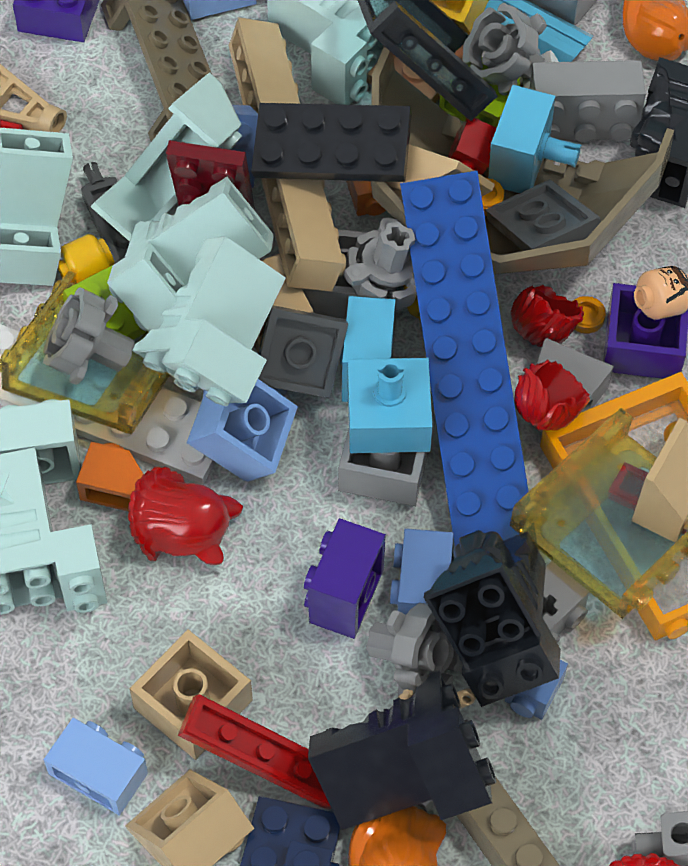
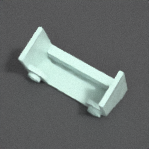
M210 72L171 104L168 108L173 113L171 118L125 176L91 206L93 210L129 241L131 240L135 224L138 222L160 221L162 214L174 215L177 210L175 206L178 204L166 157L169 140L231 150L242 137L238 132L242 124L223 85Z

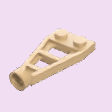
M0 64V120L22 124L25 130L59 133L66 123V111L49 104ZM13 94L28 102L20 113L1 109Z

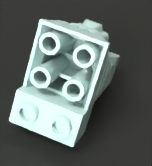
M267 0L268 22L277 23L282 37L311 54L312 90L335 104L350 105L353 101L361 100L368 88L366 83L367 73L376 65L384 45L370 34L358 1ZM369 0L374 15L377 18L385 9L377 1Z
M0 128V283L54 286L61 256L57 227L73 160L69 133Z
M225 177L212 185L208 193L196 198L190 204L178 206L174 215L164 213L160 221H140L135 224L125 258L112 266L107 284L111 294L117 298L118 302H124L133 313L137 325L142 330L149 332L151 329H158L163 321L161 314L164 310L173 308V305L176 303L174 295L178 289L188 284L190 273L196 266L195 257L205 239L226 236L260 259L271 252L274 234L230 179Z
M226 236L207 238L195 257L196 266L190 273L188 284L178 289L174 295L176 303L173 305V308L163 311L161 314L163 318L161 326L158 329H151L141 341L135 344L132 351L144 358L143 364L159 373L167 372L175 378L174 383L186 391L196 392V390L204 389L208 391L206 394L208 399L222 406H228L229 403H247L267 361L252 351V348L286 277Z
M35 447L0 454V615L13 611L15 607L28 604L47 606L52 604L57 598L62 597L64 598L67 611L75 610L76 612L86 613L97 609L101 604H106L107 598L92 524L53 532L45 485Z

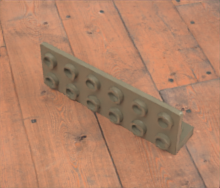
M103 0L101 7L110 30H123L129 19L131 20L164 108L148 132L152 142L173 115L168 109L171 104L209 72L211 73V70L183 0Z

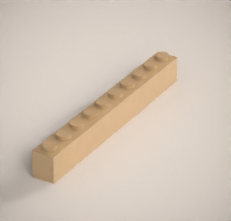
M238 17L228 46L243 105H250L258 113L260 103L300 104L298 84L294 82L292 76V62L287 58L286 41L282 39L279 25L277 23ZM261 178L288 287L332 292L338 277L343 276L346 268V257L340 250L338 242L339 232L334 227L332 221L331 203L327 202L324 180Z

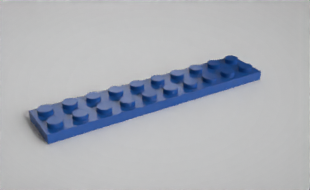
M478 171L400 183L406 226L411 228L415 235V243L410 247L426 358H429L430 386L454 545L459 544L460 537L480 530L483 533L497 532L502 540L528 531L537 546Z

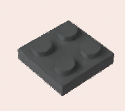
M273 305L266 318L258 352L260 356L267 360L258 379L269 387L330 398L348 322L345 319Z

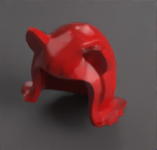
M154 467L151 471L148 470L143 474L141 479H137L135 491H132L130 495V502L128 503L129 528L134 542L140 545L142 553L146 555L149 561H156L160 553L165 552L173 556L196 555L206 564L221 565L224 561V556L219 545L229 527L230 520L242 513L243 505L232 497L218 495L207 486L185 483L181 474L171 471L168 467Z

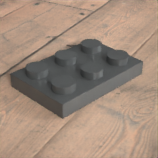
M550 179L485 209L489 223L522 251L584 240L601 222L597 214Z

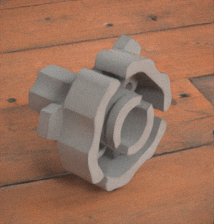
M506 3L500 4L497 11L489 7L475 19L471 33L464 42L463 62L470 65V68L487 83L498 85L501 95H509L512 85L517 86V79L519 77L531 79L533 62L545 61V58L540 54V49H538V38L547 27V24L540 14L537 13L529 17L516 7ZM505 16L513 19L515 24H507L505 26L501 23L506 20ZM483 51H486V53L483 55V58H482V61H481L482 53H483ZM482 62H483V64L486 65L489 69L481 70V69H483Z
M382 218L379 230H373L358 236L355 247H351L348 250L346 268L343 273L346 281L355 289L357 297L386 299L387 294L392 293L390 299H395V311L411 306L417 295L410 247L415 243V235L411 228L403 226L398 222V219ZM361 256V263L356 262V258ZM405 285L408 287L405 290L397 291L399 286Z
M81 287L76 290L74 295H69L47 336L43 353L46 354L43 364L67 375L70 374L69 382L75 385L84 379L89 359L117 372L126 367L132 356V350L135 345L134 340L106 327V323L118 307L117 298L110 295L105 300Z
M418 603L406 615L400 611L393 610L387 623L375 622L368 631L369 638L366 648L369 656L391 661L395 665L394 680L399 685L398 696L406 689L412 690L414 695L416 688L424 683L431 673L439 670L445 684H453V675L442 672L446 669L457 672L460 670L462 662L428 604Z

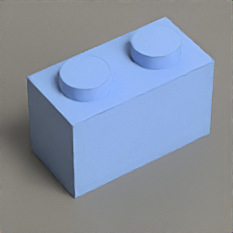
M72 718L43 759L48 774L120 816L148 774L146 761L143 758L144 754L128 742H123L120 745L108 738V733L96 723L87 721L84 724Z

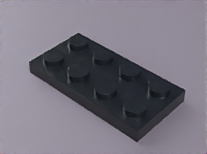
M260 103L251 169L253 177L405 182L412 119L411 106Z

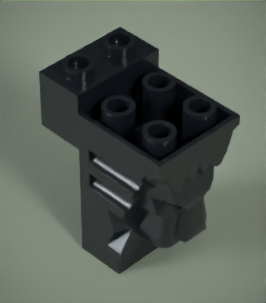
M659 57L648 89L642 118L632 132L630 146L635 149V157L656 153L659 151L666 129L674 130L668 162L658 188L650 197L685 208L688 202V66Z
M480 530L460 537L459 544L454 548L455 559L449 568L436 579L431 589L424 593L423 598L463 664L462 676L480 706H486L559 679L561 649L542 617L546 563L529 532L526 531L506 540H502L497 532L483 533Z
M440 670L431 673L428 679L416 688V692L411 698L403 700L399 697L393 700V706L390 709H384L383 712L376 709L369 713L363 722L350 724L343 729L329 728L324 732L310 736L308 760L341 830L430 800L433 801L441 820L492 804L491 785L496 783L492 764L488 757L481 759L476 748L480 746V740L472 720L463 719L459 709L461 704L457 691L452 683L445 684Z

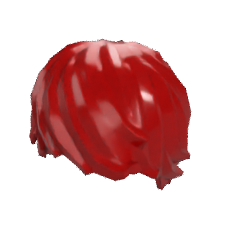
M543 284L537 287L532 285L520 292L514 300L511 308V321L513 328L522 336L523 340H528L531 345L542 347L546 338L559 344L568 339L577 324L582 322L584 311H582V306H578L577 300L569 301L564 296L556 295L552 287L544 286Z
M547 359L536 366L534 363H531L529 369L525 368L523 370L525 374L518 376L519 381L514 396L515 407L527 423H531L532 426H535L540 431L558 430L566 427L577 418L590 401V394L582 387L583 384L578 382L569 370L566 371L562 364H557L556 361L550 362Z

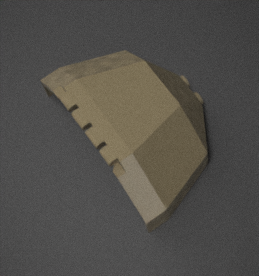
M384 46L372 74L371 105L411 106L412 119L409 144L448 157L456 133L462 125L459 118L448 115L399 74L394 67L393 53ZM666 129L659 151L656 153L606 163L598 160L589 163L577 161L576 167H571V165L560 163L558 166L555 165V161L544 158L534 186L549 179L597 214L601 222L584 240L522 251L489 223L488 217L485 216L494 274L589 265L658 188L670 156L674 130ZM489 167L482 174L485 178L489 177ZM371 181L373 198L394 219H398V222L407 227L403 201L386 182ZM504 189V201L519 193Z

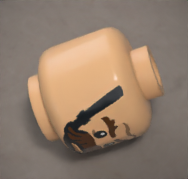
M672 265L644 272L639 277L634 291V300L637 307L648 318L653 320L685 313L688 310V274L681 268Z

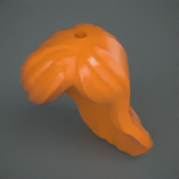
M624 0V32L629 43L640 54L654 61H658L659 57L673 61L682 52L688 50V7H686L684 0Z
M412 806L356 825L349 843L348 866H437L436 854L446 836V823L438 815L429 814L423 809Z

